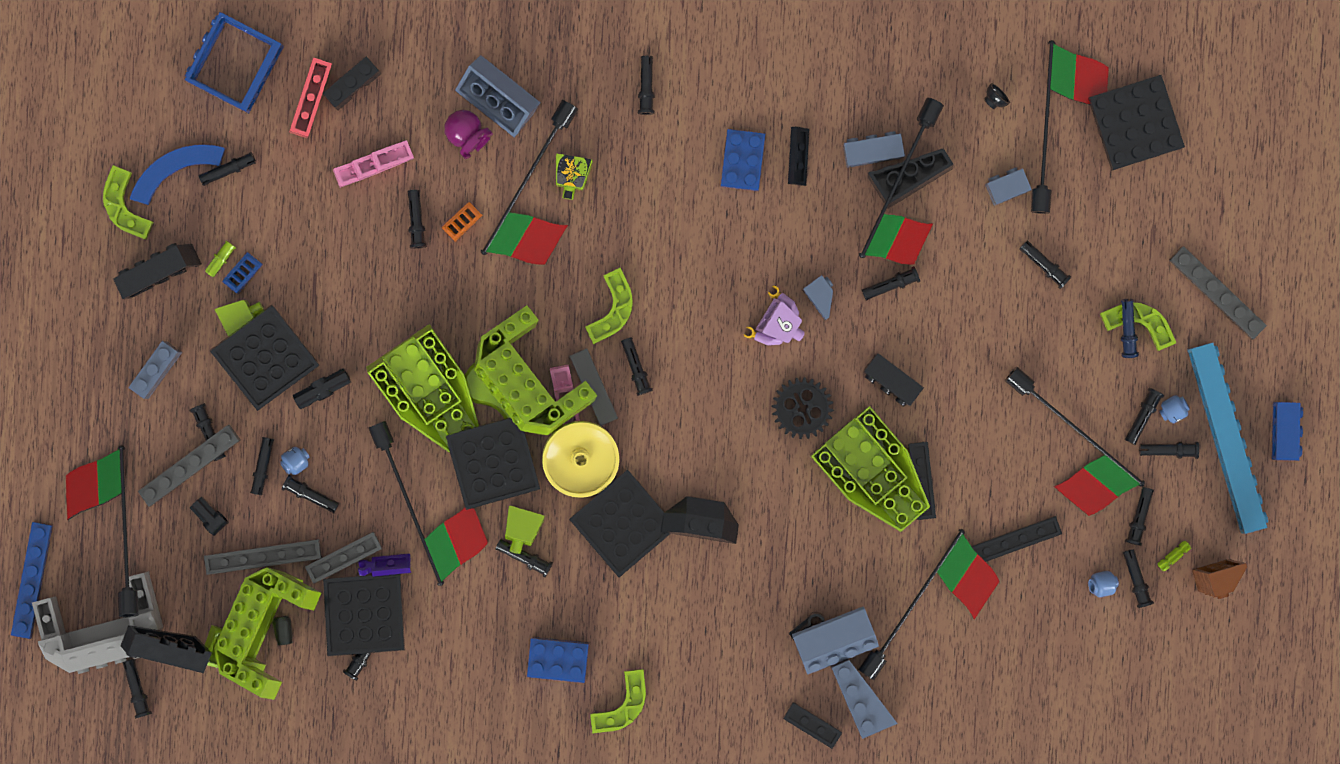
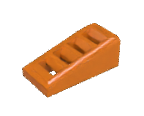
M468 202L441 228L456 242L483 215ZM467 209L475 215L474 218L466 212ZM462 214L470 221L468 224L460 217ZM456 220L464 226L462 229L455 223ZM451 225L458 231L457 234L449 228Z

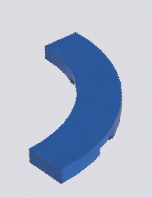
M192 145L165 154L151 164L141 175L133 188L130 200L149 205L155 191L169 175L191 165L221 166L226 148L214 145Z

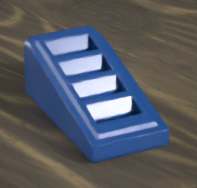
M247 252L222 282L239 294L263 264ZM249 260L255 267L251 268L245 262ZM244 266L250 273L247 274L240 268ZM239 272L245 278L242 280L235 274ZM234 278L240 284L237 286L230 280Z

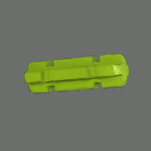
M1187 541L1181 542L1178 548L1173 549L1165 556V559L1158 562V567L1162 571L1169 569L1170 565H1173L1184 555V552L1187 553L1191 549L1190 544Z

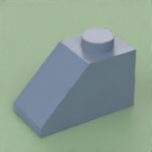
M821 275L806 286L803 292L824 320H827L830 316L833 295L831 287L833 284L827 276L824 278Z

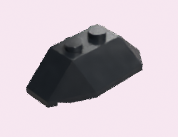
M686 496L663 513L661 532L736 544L739 524L724 502Z

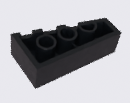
M944 148L909 160L887 209L953 169L954 164ZM905 161L877 171L868 172V179L884 204Z
M173 243L166 247V251L162 253L159 251L150 255L151 259L135 263L134 268L121 270L118 272L119 276L113 278L122 299H130L152 289L154 283L155 285L164 283L169 280L170 275L171 277L181 275L187 272V267H198L202 263L193 244L177 245Z
M128 625L121 643V648L129 657H139L204 673L212 654L196 636Z

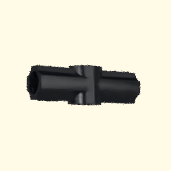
M343 368L328 377H322L312 382L309 387L292 396L301 410L316 401L328 398L335 391L352 382Z

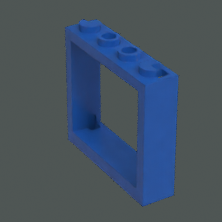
M220 12L212 20L210 32H206L204 35L201 49H197L195 52L194 62L192 66L187 68L185 81L249 114L284 46ZM225 23L271 46L242 103L196 80Z

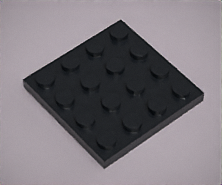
M1162 75L1088 98L1111 171L1185 148Z
M273 304L210 349L212 355L257 411L319 366V363Z
M511 418L445 435L466 510L540 490L525 432L520 431Z
M626 470L569 519L618 577H621L670 535L669 533L661 532L664 511L629 470Z
M401 574L323 579L328 657L405 651Z

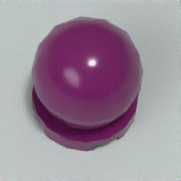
M468 110L453 112L444 124V133L448 141L456 147H462L460 154L464 159L470 158L471 155L469 153L476 149L478 152L491 139L489 136L493 135L489 128L482 129L478 116Z

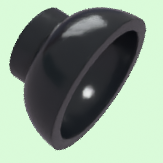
M991 83L988 86L987 96L984 100L992 109L1005 107L1010 104L1006 94L997 85Z

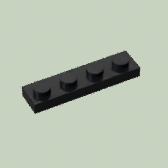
M928 442L908 444L909 456L930 505V508L916 520L936 518Z

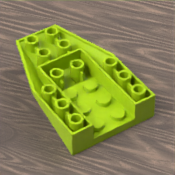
M430 324L366 367L367 373L398 416L447 452L450 451L445 435L479 426L464 373Z
M870 406L865 408L810 455L849 501L900 532L930 508L907 449Z

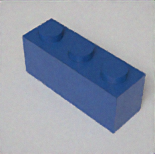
M1273 402L1272 460L1299 461L1302 456L1303 449L1302 445H1300V437L1303 435V427L1300 426V418L1303 417V407H1301V403Z

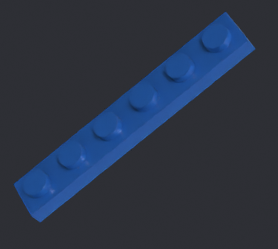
M32 522L11 636L32 638L35 622L32 602L39 601L53 525Z

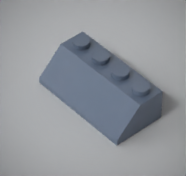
M481 55L469 65L455 89L457 93L514 138L533 116L541 103Z
M864 606L792 634L807 675L879 647Z

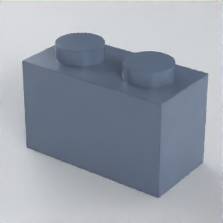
M1016 167L1006 171V176L1000 178L999 175L988 179L989 183L985 186L994 206L1032 190L1023 169L1018 170Z

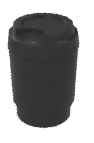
M288 616L273 618L272 625L277 645L293 643L291 619Z

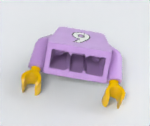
M772 286L777 290V293L774 295L768 292L769 297L773 298L772 303L755 330L752 327H746L752 330V335H743L746 338L754 337L756 341L765 345L789 343L792 338L800 341L805 332L798 328L802 320L798 317L799 311L795 302L784 293H780L777 286Z

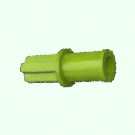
M225 241V244L218 253L214 254L215 257L205 269V272L215 277L223 264H227L226 260L236 247Z

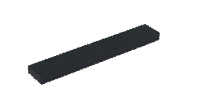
M1056 516L971 547L987 562L1059 536L1062 532Z

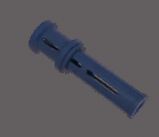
M1129 299L1121 300L1123 335L1121 336L1123 352L1121 356L1123 358L1139 356L1136 345L1138 336L1135 334L1134 299H1130V301Z

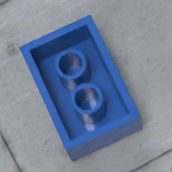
M532 637L527 677L585 683L589 642Z

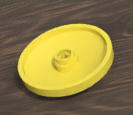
M574 421L559 427L548 438L543 449L542 465L548 481L559 492L572 497H589L603 491L613 481L619 467V451L613 437L603 427L588 421Z

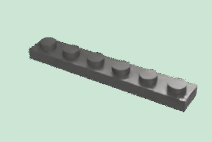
M1184 246L1169 260L1252 340L1267 326Z
M231 425L225 426L140 489L138 493L148 507H151L238 443L240 438Z
M319 539L204 556L206 575L322 558Z

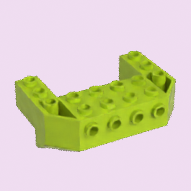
M525 306L481 336L477 347L474 371L520 431L550 435L569 419L592 404L597 395L589 384L584 381L558 401H554L511 345L534 329L539 321L531 309Z
M268 567L246 577L214 647L219 674L261 698L275 700L282 682L265 673L266 665L256 660V656L282 599L298 607L314 611L321 592L304 584L302 579Z

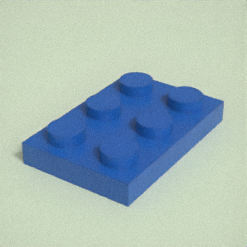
M727 129L720 187L759 191L765 142L764 133Z

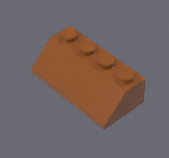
M1226 559L1192 569L1198 592L1213 596V598L1217 597L1218 599L1228 597L1229 593L1234 592L1247 568V564Z

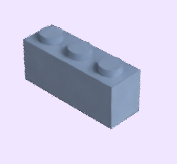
M896 131L884 133V137L877 138V135L866 136V140L858 141V138L847 139V143L843 144L846 167L904 158L901 134H896Z
M162 341L128 388L143 399H149L182 352L167 341Z

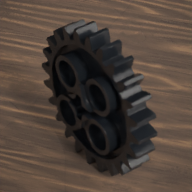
M803 377L802 382L795 378V384L789 380L788 387L783 384L781 385L783 392L776 391L779 398L773 397L777 404L771 405L772 408L776 409V412H773L772 415L778 416L774 422H781L779 429L785 427L784 434L791 431L792 438L798 434L799 439H802L803 434H805L807 439H809L810 433L816 437V430L823 432L821 426H829L826 419H832L828 412H833L834 409L829 408L828 405L833 404V401H827L831 394L825 395L824 392L827 388L819 389L821 383L818 382L816 385H813V379L807 383L806 377ZM804 390H809L812 393L811 400H803L802 392ZM794 393L798 394L802 405H807L808 408L805 411L810 418V424L807 423L803 412H798L797 409L800 406ZM791 398L794 400L795 406L793 409L785 407L784 402L786 399ZM813 407L819 408L821 412L818 418H813L810 415V410ZM795 416L803 418V424L799 427L793 424Z

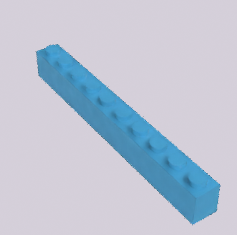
M1208 343L1187 349L1240 532L1247 534L1267 528L1268 517L1261 508L1263 500L1255 487L1257 486V480L1250 470V467H1252L1251 459L1245 453L1247 448L1246 442L1240 436L1241 425L1234 415L1236 408L1234 402L1230 401L1229 398L1230 387L1224 381L1223 375H1225L1223 365L1219 364L1218 357L1220 353L1218 347L1214 346V343Z

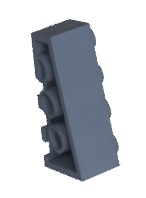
M849 659L831 665V669L862 739L898 724Z

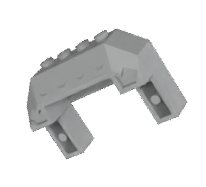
M149 571L129 576V587L138 592L139 615L136 617L121 618L66 633L56 596L32 602L41 636L38 645L45 659L68 673L77 671L78 674L88 672L89 668L96 666V669L106 667L108 662L114 661L115 664L125 662L129 656L121 648V643L128 625L155 630L163 629Z

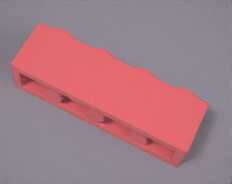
M313 57L291 123L290 133L308 138L329 75L331 63Z

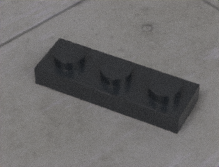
M791 127L788 184L806 186L810 130L808 128Z
M792 702L783 717L784 720L833 749L842 734V731Z

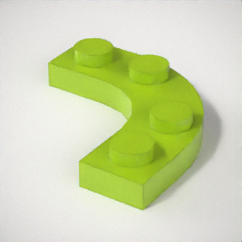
M113 165L103 191L104 207L110 220L118 228L147 240L154 222L130 212L124 201L125 190L132 173Z
M621 268L603 275L612 293L613 306L608 315L585 327L593 344L617 333L630 317L633 304L632 293Z
M1133 302L1134 322L1146 327L1157 351L1176 344L1172 331L1160 312L1142 303ZM1122 304L1100 313L1107 331L1123 325Z
M644 669L624 671L626 698L623 704L612 711L591 713L592 733L616 731L628 726L637 718L643 709L646 697Z

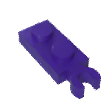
M410 554L372 557L370 562L367 560L358 561L360 576H365L369 573H372L373 577L411 573Z

